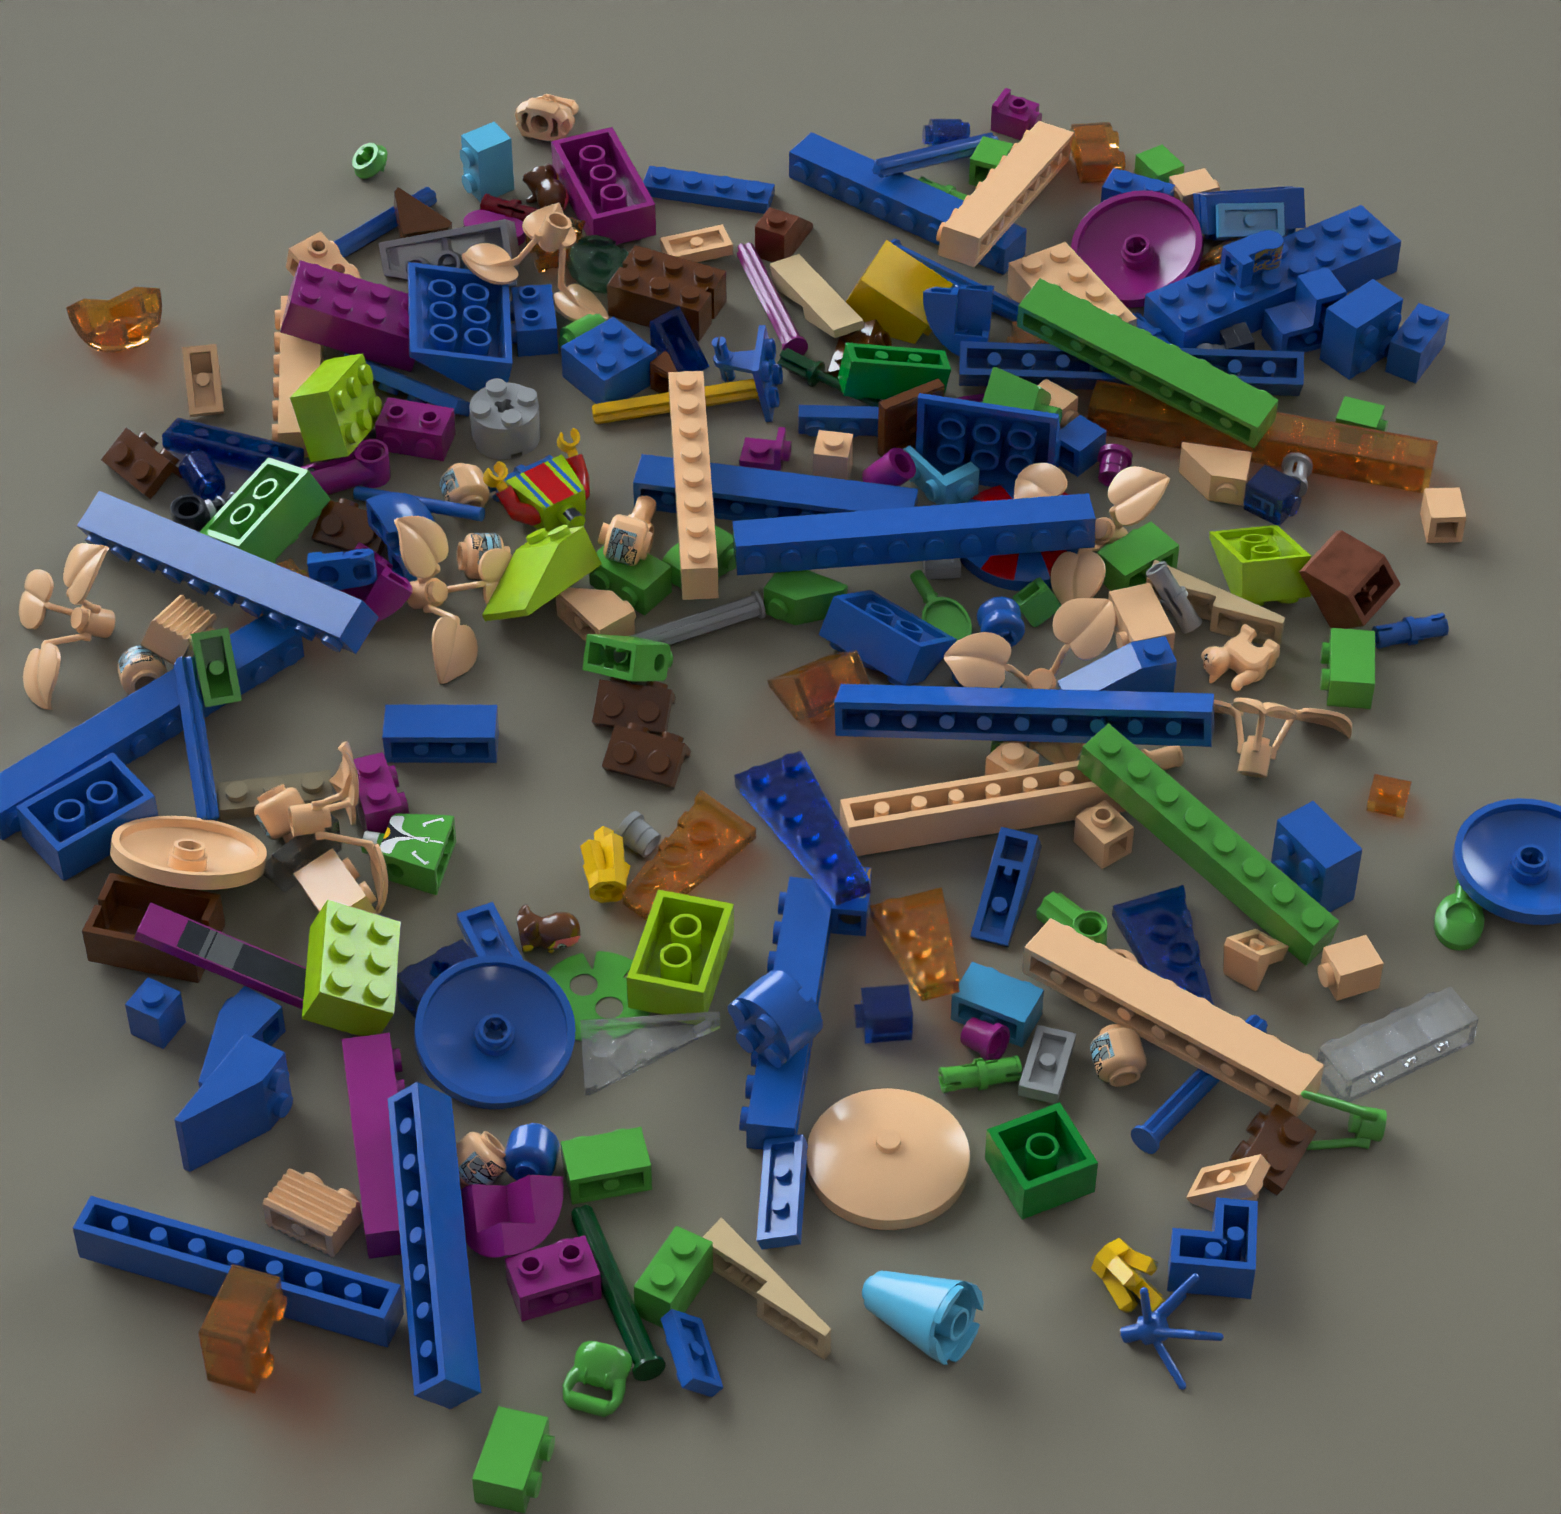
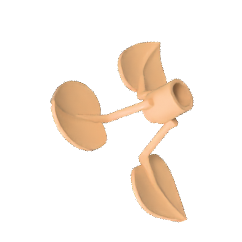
M560 203L540 208L524 219L522 224L523 231L532 240L516 258L511 259L504 249L490 243L475 244L461 256L468 269L477 277L492 284L505 285L517 280L519 273L514 266L519 265L537 243L547 252H555L558 249V289L560 292H556L553 296L555 309L563 317L573 322L587 314H600L606 321L609 318L602 303L590 290L579 284H571L566 287L564 283L566 249L575 244L576 233L571 225V220L564 215Z
M1035 463L1029 465L1018 474V478L1015 480L1014 499L1060 496L1067 488V478L1062 470L1052 464ZM1132 466L1123 469L1114 477L1108 490V498L1114 505L1109 510L1112 520L1107 517L1096 519L1095 543L1097 545L1094 548L1079 549L1077 554L1064 552L1057 558L1052 567L1051 586L1056 598L1062 605L1072 599L1093 598L1103 584L1106 567L1103 559L1095 552L1099 551L1103 546L1126 536L1128 532L1123 526L1138 524L1150 514L1169 484L1170 478L1167 475L1143 467Z
M421 516L397 518L394 522L399 535L403 563L408 572L417 577L416 581L410 582L413 592L408 598L407 603L413 609H423L424 613H433L441 616L433 627L432 652L439 684H446L468 672L473 667L477 659L478 645L475 634L469 626L460 625V618L437 607L443 604L450 592L483 587L485 603L488 604L513 555L505 549H490L482 555L479 561L478 570L481 581L446 586L441 580L432 578L440 572V565L438 563L446 559L449 551L448 541L443 529L436 522Z
M80 543L74 546L68 555L63 573L64 584L68 587L66 595L72 604H81V607L70 609L49 602L54 582L48 572L35 569L26 577L25 591L22 593L19 604V617L22 625L27 629L38 628L45 618L47 608L70 615L71 626L80 633L44 640L41 644V649L34 648L28 655L23 673L24 688L31 701L43 709L52 710L51 698L61 663L60 652L56 645L80 640L91 641L92 636L108 638L113 633L115 627L114 612L103 609L100 605L92 604L86 600L109 549L108 546Z
M1077 598L1061 605L1053 617L1052 626L1055 637L1065 643V645L1061 648L1050 670L1038 668L1033 670L1029 676L1024 675L1013 665L1007 664L1011 656L1010 644L1003 637L989 632L971 634L958 640L946 651L944 661L963 687L1000 688L1005 681V671H1008L1017 677L1021 683L1027 684V689H1057L1055 675L1058 673V669L1070 648L1081 660L1095 658L1107 648L1115 627L1114 607L1112 602L1105 598ZM1030 742L1040 755L1053 764L1076 761L1083 745H1085V743Z
M1235 698L1232 706L1230 703L1214 699L1215 713L1231 715L1235 719L1238 741L1236 753L1241 754L1237 772L1245 776L1267 778L1270 759H1276L1277 750L1295 720L1333 728L1346 735L1348 739H1350L1353 726L1351 720L1339 712L1317 708L1297 710L1277 703H1262L1251 698ZM1244 712L1259 714L1255 736L1249 735L1247 742H1245L1241 716H1243ZM1266 716L1287 719L1272 747H1270V739L1262 737Z
M345 741L338 747V750L343 754L342 762L337 773L329 780L337 794L323 800L289 806V823L293 837L315 834V840L337 841L362 846L367 850L370 856L371 872L378 899L375 909L378 915L386 903L388 894V872L379 844H374L370 840L325 832V828L332 826L330 812L343 808L347 811L351 825H356L359 778L349 742Z

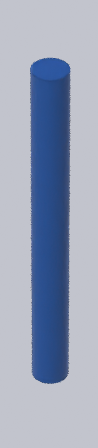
M356 486L353 491V498L366 501L377 495L395 492ZM414 496L421 500L431 513L475 521H483L485 517V508Z

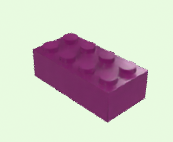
M613 127L551 141L552 166L558 173L559 181L567 189L569 203L595 250L656 235L655 203Z
M299 261L289 290L280 330L281 333L353 355L363 353L366 359L408 372L412 371L415 359L409 357L408 293L356 278L350 274L327 269L318 264Z

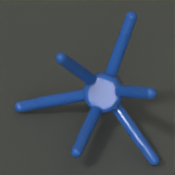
M1197 1273L1192 1274L1153 1313H1151L1148 1289L1142 1287L1140 1289V1300L1143 1315L1138 1317L1136 1324L1123 1326L1120 1329L1121 1338L1124 1343L1142 1340L1145 1345L1153 1344L1181 1390L1186 1389L1187 1385L1162 1341L1168 1338L1222 1341L1224 1338L1222 1333L1169 1328L1166 1318L1186 1299V1293L1200 1279Z

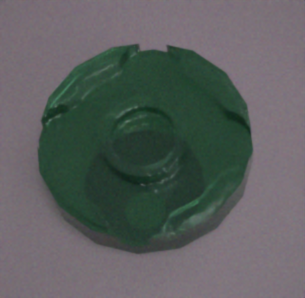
M599 235L584 236L570 249L567 267L571 276L581 286L593 292L607 294V284L619 267L623 268V261L629 252L624 247L621 250L615 245L616 241L608 237Z

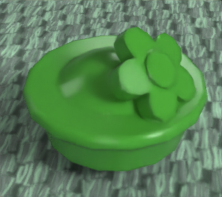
M367 143L360 147L352 159L355 174L359 178L367 179L373 177L379 171L384 172L388 156L386 148L375 143Z

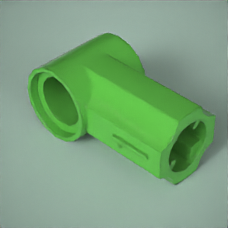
M1053 891L1044 897L1036 912V917L1039 921L1045 924L1052 918L1063 925L1072 927L1076 932L1096 943L1107 946L1108 923L1102 914L1096 911H1084L1062 893H1055Z

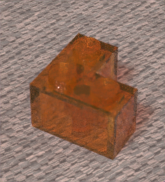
M232 1264L198 1332L208 1381L255 1394L261 1380L268 1379L274 1365V1355L270 1353L269 1347L270 1329L275 1320H281L287 1304V1297L282 1292L280 1277Z

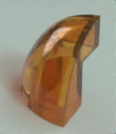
M134 287L110 300L84 298L66 307L75 331L90 347L107 353L125 352L141 347L151 340L149 336L153 328L158 326L161 321L162 298L160 288Z

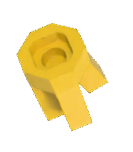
M602 826L594 832V840L588 839L580 846L584 859L583 868L589 884L590 898L600 903L617 902L627 896L626 882L631 866L624 860L623 837L615 834L614 830Z
M1120 1238L1107 1243L1096 1254L1091 1269L1103 1280L1121 1311L1128 1313L1134 1310L1138 1303L1130 1290L1141 1299L1140 1289L1142 1287L1148 1289L1150 1306L1153 1312L1165 1301L1162 1297L1163 1295L1138 1272L1141 1271L1152 1276L1157 1270L1158 1262L1133 1250Z

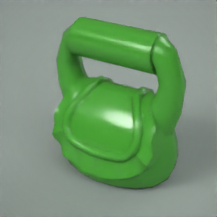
M597 1341L583 1342L576 1351L574 1366L567 1373L562 1385L563 1400L567 1407L604 1418L613 1414L623 1402L626 1380L632 1368L631 1355L623 1349ZM583 1382V1385L589 1384L603 1388L605 1391H612V1400L608 1401L572 1391L576 1383Z

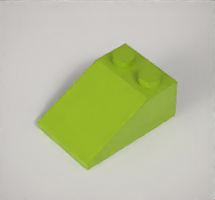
M562 525L550 532L542 528L529 534L526 537L528 542L515 550L482 614L484 621L529 616L602 565L584 526L568 528L567 525Z
M1278 525L1209 532V539L1232 594L1259 606H1263L1264 602L1267 601L1289 604L1298 602L1299 598L1311 597V593L1299 573L1311 559V555Z

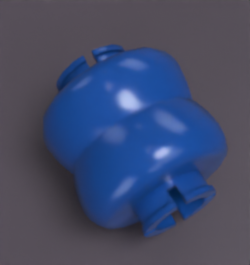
M993 597L979 607L976 617L980 632L997 634L1003 637L1011 647L1023 638L1025 625L1021 618L1020 606L1015 600L1008 597Z

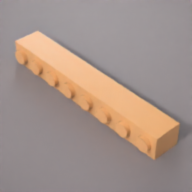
M1038 121L1030 131L1026 130L1022 140L1019 143H1014L1007 156H1002L999 165L989 171L987 178L977 184L975 191L971 195L965 197L959 209L955 208L949 220L946 223H941L936 236V241L940 242L938 255L975 267L1069 161L1074 132Z
M703 371L668 372L682 600L719 598Z
M1079 760L840 799V833L848 858L999 833L1001 827L1018 830L1075 820V817L1083 809L1093 807L1104 800L1118 812H1125L1126 810L1077 769Z
M1050 918L1024 948L1022 973L1112 1022L1122 1025L1123 1028L1133 1029L1145 1040L1270 1108L1277 1103L1298 1118L1311 1101L1303 1098L1301 1092L1307 1090L1317 1093L1320 1090L1324 1064L1317 1061L1311 1055L1292 1048L1281 1042L1277 1037L1266 1034L1251 1026L1242 1018L1233 1016L1212 1005L1208 1000L1197 997L1180 988L1173 981L1164 979L1145 969L1139 963L1130 961L1111 951L1104 944L1096 943L1083 936L1070 926L1063 925Z

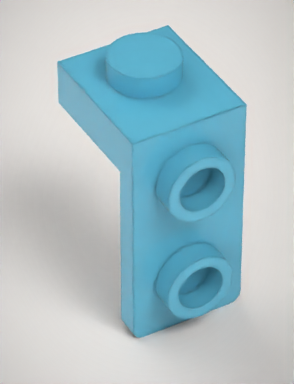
M908 446L903 449L911 456L916 466V474L909 481L916 484L930 501L935 502L937 505L967 502L978 494L979 469L972 462L942 475L913 447Z

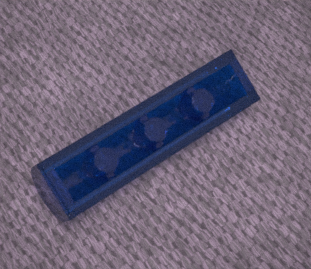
M177 418L162 434L163 447L168 451L255 472L268 457L297 467H302L304 463V449L301 447L182 418Z

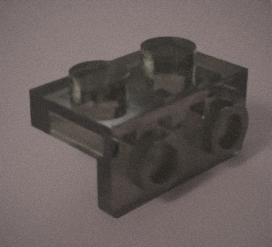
M331 815L332 826L325 828V832L340 835L339 820ZM315 834L296 836L271 854V858L266 861L263 875L286 892L298 883L293 873L332 848L337 854L342 850L341 842L326 839L315 840Z

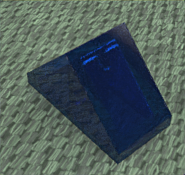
M680 306L650 321V346L657 350V357L664 351L668 352L677 372L703 371L710 367Z

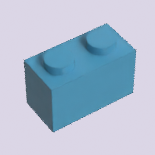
M971 962L952 994L951 1020L965 1025L969 1019L975 1017L993 1025L1000 1023L1007 1026L1010 1030L1009 1043L1023 1048L1042 1015L1044 989L1036 987L1030 982L1021 981L1000 973L994 968Z

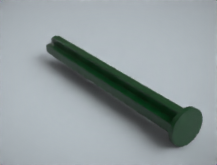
M589 1205L575 1207L571 1211V1221L578 1237L586 1236L601 1275V1290L626 1348L632 1357L634 1364L633 1376L638 1381L654 1379L665 1370L666 1363L662 1357L657 1356L592 1207Z

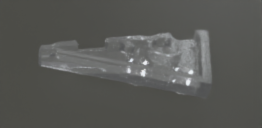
M720 1011L580 1020L585 1096L592 1095L719 1029Z

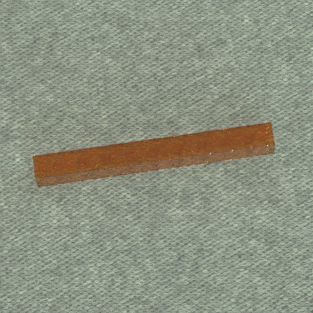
M1102 380L1096 381L1088 406L1087 419L1107 431L1106 436L1181 449L1182 442L1248 451L1252 452L1251 462L1281 467L1283 458L1287 454L1298 452L1305 454L1312 460L1313 469L1311 473L1424 493V489L1430 487L1438 441L1277 412L1274 423L1257 446L1252 448L1133 386ZM1297 462L1294 463V470L1297 468Z

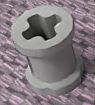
M1298 452L1287 454L1283 458L1281 465L1283 475L1278 478L1276 487L1278 492L1284 497L1298 499L1307 493L1308 482L1306 479L1312 472L1313 463L1305 454ZM1295 462L1298 463V464H1297L1296 471H1294V463H1295ZM1295 480L1296 487L1295 489H1292L1293 482Z

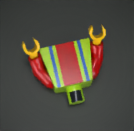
M572 428L570 431L573 443H567L563 438L562 432H560L557 438L558 448L568 455L566 459L561 454L506 480V483L504 479L508 475V468L503 462L497 461L494 465V471L499 477L494 476L489 468L486 469L483 474L484 483L489 487L497 488L499 492L496 495L513 521L534 526L538 530L545 528L547 532L562 525H567L568 528L584 526L586 521L584 517L586 513V500L590 497V477L583 455H578L576 449L580 441V433L577 429Z

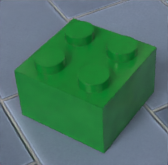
M1060 1102L987 1129L985 1160L1022 1220L1095 1192L1098 1161Z

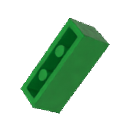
M846 343L838 380L843 396H849L854 399L875 398L885 400L936 379H939L945 385V396L951 367L946 352L943 350Z

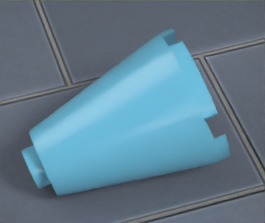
M881 1270L870 1276L865 1281L862 1289L864 1305L868 1311L938 1363L948 1365L947 1360L954 1362L960 1360L970 1348L977 1335L980 1324L973 1321L976 1309L983 1311L984 1302L982 1291L975 1284L967 1281Z

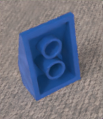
M244 1034L174 1119L183 1169L191 1172L270 1131L280 1118H284L289 1113L293 1104V1097L285 1052L249 1035Z

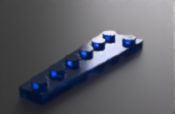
M801 751L786 754L782 758L751 767L749 770L734 775L735 786L836 906L871 893L870 880Z

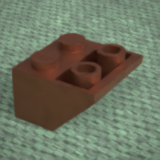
M1342 530L1336 531L1299 571L1330 628L1347 629L1365 626L1401 585L1384 554Z

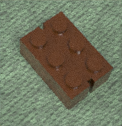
M635 245L623 261V268L619 267L607 284L608 316L700 342L712 324V319L715 320L727 302L726 271Z
M110 873L97 898L98 905H94L82 929L88 961L199 983L205 971L204 968L134 940V937L150 902L222 932L225 927L221 895L195 889L170 887L139 878Z

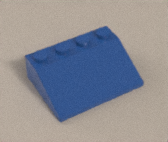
M408 262L409 357L474 391H479L486 387V383L491 379L499 378L509 382L513 365L509 284L497 285L489 283L477 277L469 269Z
M919 393L916 451L942 475L972 462L979 469V485L995 487L1015 483L1018 474L1024 468L1035 463H1049L1059 468L1061 449L1059 414Z

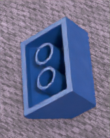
M872 590L834 596L819 632L821 637L830 641L829 645L833 649L854 655L859 658L858 663L862 666L883 672L887 675V680L895 685L906 686L923 682L944 658L946 651L957 640Z

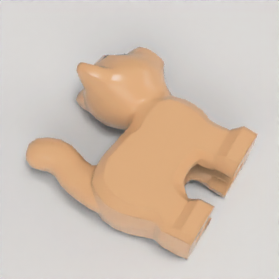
M1244 624L1239 634L1228 640L1223 647H1208L1202 652L1203 668L1209 674V683H1214L1228 668L1238 674L1231 682V688L1236 692L1240 691L1243 686L1260 681L1264 678L1267 671L1276 665V660L1280 654L1279 644L1268 639L1263 644V647L1254 646L1251 642L1257 637V633L1253 628Z

